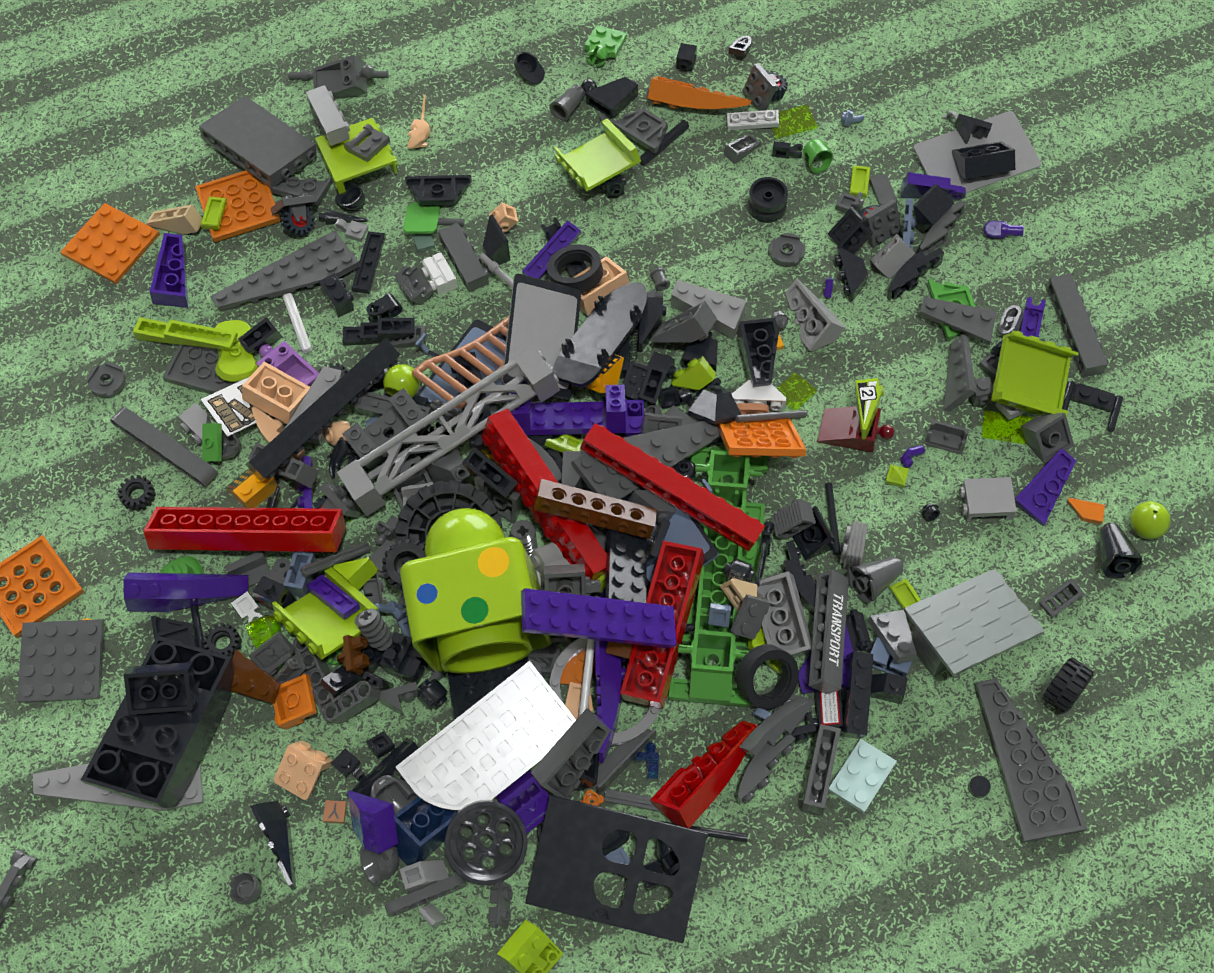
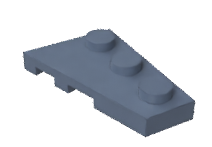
M906 199L903 241L913 250V246H910V242H914V232L911 231V228H915L916 217H912L913 199Z

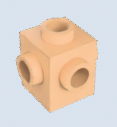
M501 203L489 214V216L494 215L503 233H506L518 222L515 207L505 203Z

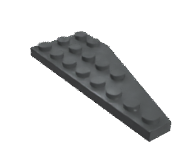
M334 230L210 297L220 312L239 307L242 303L248 301L254 303L258 302L260 298L267 296L270 299L296 292L298 288L307 286V289L314 287L313 284L319 283L320 280L334 273L338 278L360 267V263Z
M701 421L625 437L624 440L633 446L639 447L649 456L657 458L664 465L673 468L720 438L721 435L716 425L707 421ZM586 452L571 462V465L594 493L622 500L642 487Z
M997 678L976 682L977 693L1022 842L1026 843L1086 831L1087 828L1073 786L1070 782H1067L1062 775L1061 769L1052 761L1049 752L1032 728L1026 724L1023 715L1012 704L1011 698Z

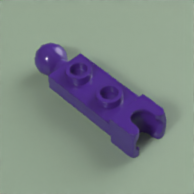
M1031 297L1027 298L1020 329L1024 336L1039 338L1045 300H1041L1040 305L1036 306L1032 304Z

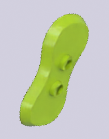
M229 320L219 323L215 327L216 329L237 332L238 336L231 350L218 349L219 357L215 366L217 375L223 380L232 382L250 377L258 369L256 365L258 361L252 353L246 351L238 338L252 327L241 320Z

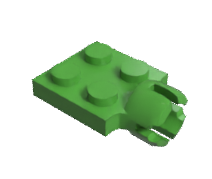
M596 25L584 44V50L588 51V63L594 66L595 62L598 61L596 67H600L607 58H616L627 38V33Z

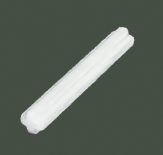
M291 293L284 294L283 299L302 352H311L312 348L293 295Z

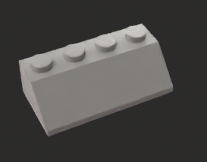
M788 571L762 579L757 590L770 602L769 610L762 621L767 644L781 648L794 658L811 653L812 639L794 576Z

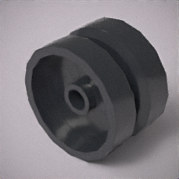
M762 177L754 181L749 190L748 201L749 213L754 219L770 223L783 217L786 212L788 199L787 186L783 181L774 177Z

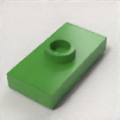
M221 423L202 424V460L205 462L222 461Z

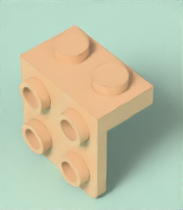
M305 741L295 742L288 745L275 774L274 782L303 800L309 799L321 771L330 768L333 760L325 752L316 751L311 748V745Z

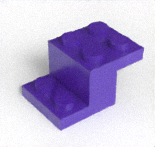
M528 770L496 797L501 803L511 807L520 816L526 833H529L545 819L550 795L532 775L531 771Z

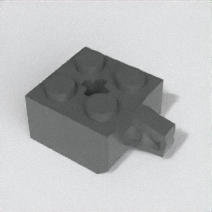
M584 564L544 566L545 591L590 596L593 592H601L600 580H590V577H585Z

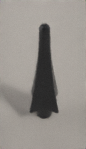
M326 209V213H319V220H325L326 225L335 224L338 219H343L347 223H351L352 220L367 222L366 218L351 216Z

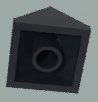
M934 184L913 205L920 233L925 232L934 225L954 204L953 200L937 184Z
M817 506L812 508L816 523L792 536L805 560L833 549L835 538Z

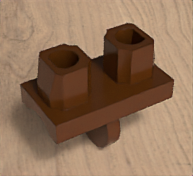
M345 635L343 636L344 647L342 648V653L337 655V662L343 663L346 671L361 675L363 674V668L370 665L369 657L366 654H361V649L368 646L367 639L362 636L353 637Z

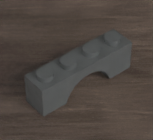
M255 443L248 460H251L265 446ZM290 458L291 460L283 468L279 465L275 469L277 474L309 488L312 487L319 473V470L294 458Z

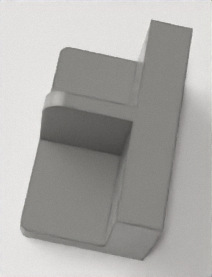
M896 234L871 261L884 275L891 278L915 252Z

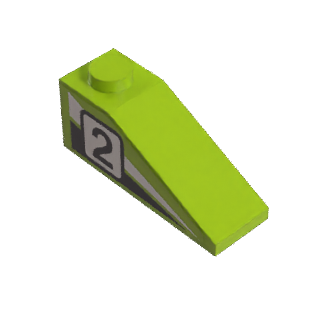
M878 378L855 380V395L862 439H866L879 408L880 398L884 396L883 385H879Z

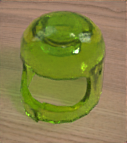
M271 615L262 616L245 624V629L256 648L278 631L282 633L279 622Z

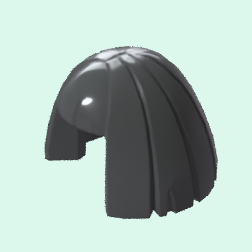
M390 775L377 779L370 793L372 798L393 804L394 814L419 797L406 781Z

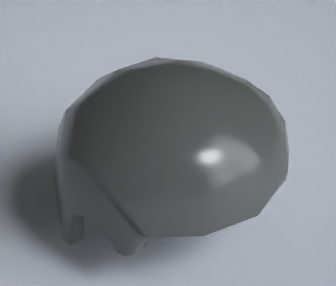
M222 430V459L227 460L237 455L241 442L235 433L227 436Z

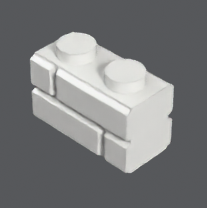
M437 253L422 261L423 268H421V271L425 278H429L430 286L434 291L436 290L439 296L458 287L457 279L442 253Z

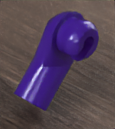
M919 445L908 448L900 459L901 464L905 468L911 467L913 464L912 458L925 453L924 446Z

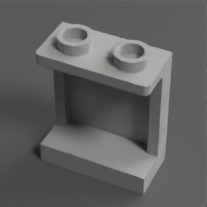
M1011 477L964 479L962 487H959V496L964 501V504H962V515H966L967 522H971L973 517L1005 516V520L1014 519L1017 510Z

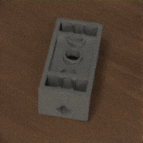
M404 388L388 399L393 408L366 428L362 429L357 422L342 433L360 458L425 417V414ZM428 424L427 426L417 431V436H419L421 433H423L425 430L431 427V424ZM387 430H394V435L392 437H385V432ZM386 451L366 464L367 468L372 471L384 462L389 455Z

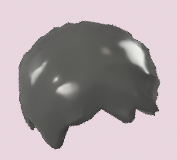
M243 872L234 875V877H231V882H229L231 887L229 896L237 904L250 905L260 896L262 889L260 881L251 873Z

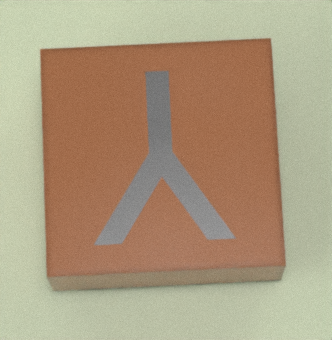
M326 800L323 822L345 824L347 802Z

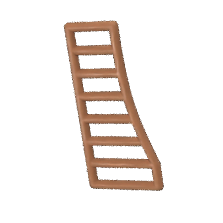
M509 315L474 341L453 351L425 360L412 371V375L444 400L450 401L454 397L422 372L427 368L460 393L467 390V388L436 364L445 362L475 385L481 380L452 359L461 356L485 375L489 376L495 371L476 359L468 351L475 348L498 365L499 368L504 366V361L482 344L488 340L505 353L506 344L497 339L495 335L501 332L507 337L508 329L506 327L508 326ZM464 401L455 408L460 410L467 405V402Z

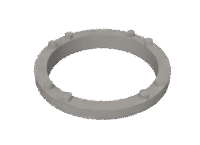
M579 638L568 645L561 652L553 666L549 686L561 701V674L573 657L586 650L587 639ZM649 706L646 715L638 724L626 731L614 734L611 746L625 744L641 736L652 725L661 708Z

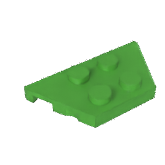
M928 279L927 284L932 298L975 307L969 287L954 285L948 282L940 284L935 283L933 279ZM942 324L947 341H950L962 332L960 330L957 332L952 330L950 326Z

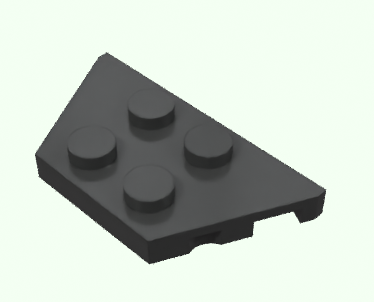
M644 108L633 113L624 114L622 119L615 121L612 118L609 120L621 133L653 153L658 151L668 129L666 121Z

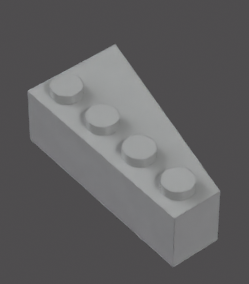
M325 85L307 91L306 95L313 118L316 120L317 125L320 126L329 145L332 146L350 139L348 135L350 127L347 121H345L337 102L334 101L332 92L328 91Z
M677 280L671 294V306L684 312L706 301L717 317L713 324L714 330L720 334L727 335L729 339L734 341L739 321H742L746 311V300Z
M324 366L286 427L344 376L343 372ZM321 427L317 431L318 436L311 442L308 440L306 442L323 446L326 437L325 429L323 430Z

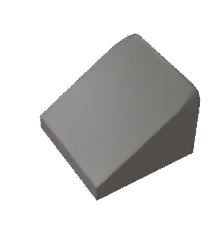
M429 904L419 909L420 915L433 929H437L446 920V917L434 904Z

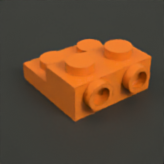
M301 675L280 685L275 704L272 703L275 710L274 719L279 727L287 730L303 723L304 718L317 713L309 675Z

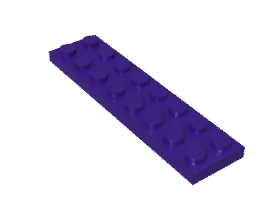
M527 588L521 590L523 632L666 648L677 646L674 606Z

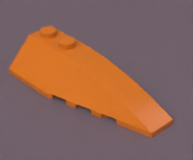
M655 76L651 79L647 99H651L652 103L661 104V102L668 103L667 106L672 108L681 106L696 109H723L752 104L750 99L735 95L726 96V93L720 91L709 92L710 90L705 87L694 88L693 84Z

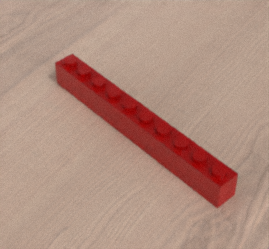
M595 423L583 439L580 447L582 451L747 551L751 550L765 527L758 519L748 516L740 508H735L727 503L725 499L715 496L707 488L701 487L690 478L682 476L672 467L666 466L659 462L657 458L644 453L639 447L631 445L621 436H616L608 431L604 426Z

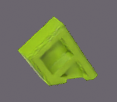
M565 434L556 439H547L544 445L563 453V451H580L583 441Z

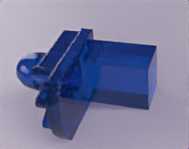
M649 742L646 745L647 752H639L638 757H634L633 761L648 763V779L658 780L659 753H655L656 745L653 742Z

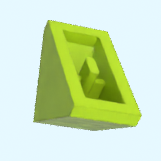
M369 557L336 564L333 567L336 572L357 590L378 571V568Z

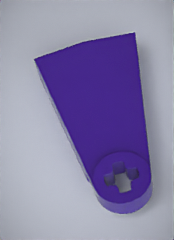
M908 172L902 180L901 198H921L934 184H937L952 200H960L966 197V188L951 185V178Z

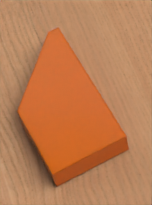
M1068 498L1067 504L1071 505L1081 521L1095 524L1103 523L1104 504Z

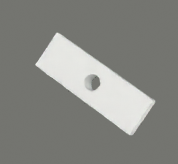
M778 110L727 113L728 130L779 127Z

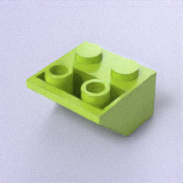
M525 919L497 954L517 973H548L564 953L538 926Z

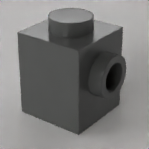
M990 378L974 379L976 392L970 396L972 406L990 404L993 394Z

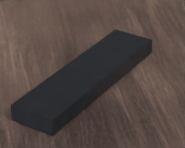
M368 231L359 261L360 267L357 268L351 288L352 292L370 294L386 237L385 233Z

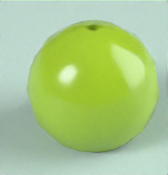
M398 364L389 368L383 380L384 390L393 396L404 388L410 397L413 398L418 393L420 381L412 375L414 368L406 364Z
M1146 501L1133 509L1130 525L1132 530L1141 538L1148 540L1158 539L1167 533L1170 527L1171 516L1162 504Z

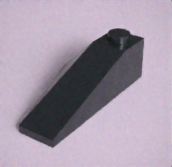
M776 318L739 321L737 336L752 386L771 385L779 336Z
M278 800L251 805L250 807L261 831L269 839L268 845L274 856L277 857L276 861L288 886L292 891L295 890L296 879L292 837L288 817L291 815L286 805L281 806Z

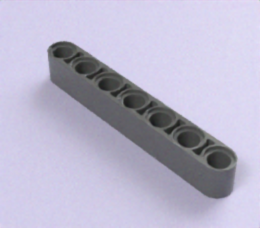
M125 406L110 419L111 423L119 428V430L158 457L160 456L161 459L203 488H206L218 475V472L211 465Z

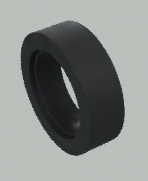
M577 244L564 247L554 253L547 264V271L551 282L579 289L581 293L594 288L603 277L600 255L594 248L587 245ZM585 261L592 265L589 271L578 277L566 278L559 275L560 270L572 262Z
M771 644L757 646L744 656L738 667L736 683L739 693L744 699L759 708L773 709L779 707L792 696L796 689L799 678L798 665L791 654ZM769 659H778L781 664L782 674L777 686L769 693L757 694L753 685L757 669L763 662Z

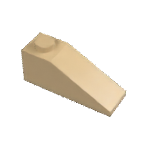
M193 205L155 211L146 224L163 230L188 234L196 233L200 230L202 217Z

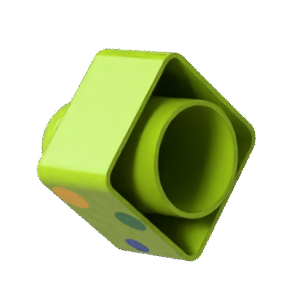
M471 508L455 509L444 514L432 525L425 542V557L408 561L401 567L400 577L412 644L435 672L476 673L498 669L522 660L531 651L542 649L552 644L551 635L522 631L521 590L524 588L541 590L538 574L522 542L515 537H505L498 523L488 514Z

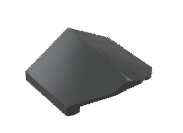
M552 643L548 647L531 651L528 655V661L533 665L539 664L542 677L545 679L551 675L553 666L562 649L556 643Z

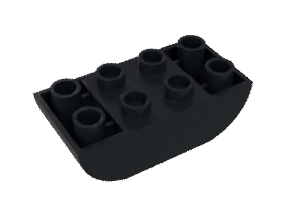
M156 636L141 666L193 662L195 679L193 710L128 715L125 695L81 781L84 784L162 808H169L177 803L189 787L225 713L233 683L234 668L232 657Z

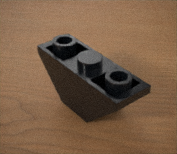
M838 248L835 264L836 267L839 266L840 268L839 278L840 281L844 282V295L848 296L849 302H852L866 285L868 272L864 259L843 248Z

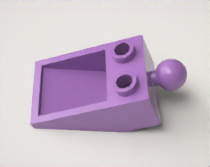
M285 341L274 349L268 344L262 345L259 349L262 359L256 363L258 368L263 362H266L307 386L312 384L319 375Z

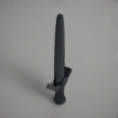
M770 521L763 524L765 527L764 531L761 532L762 547L757 569V587H759L762 579L766 556L770 555L771 533L775 527Z

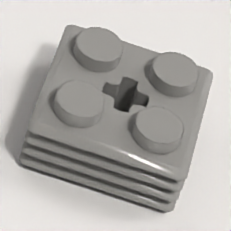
M854 520L851 526H847L842 545L843 551L840 557L843 570L848 571L854 565L861 564L868 528L867 523L863 524V522L859 523V521L856 523Z

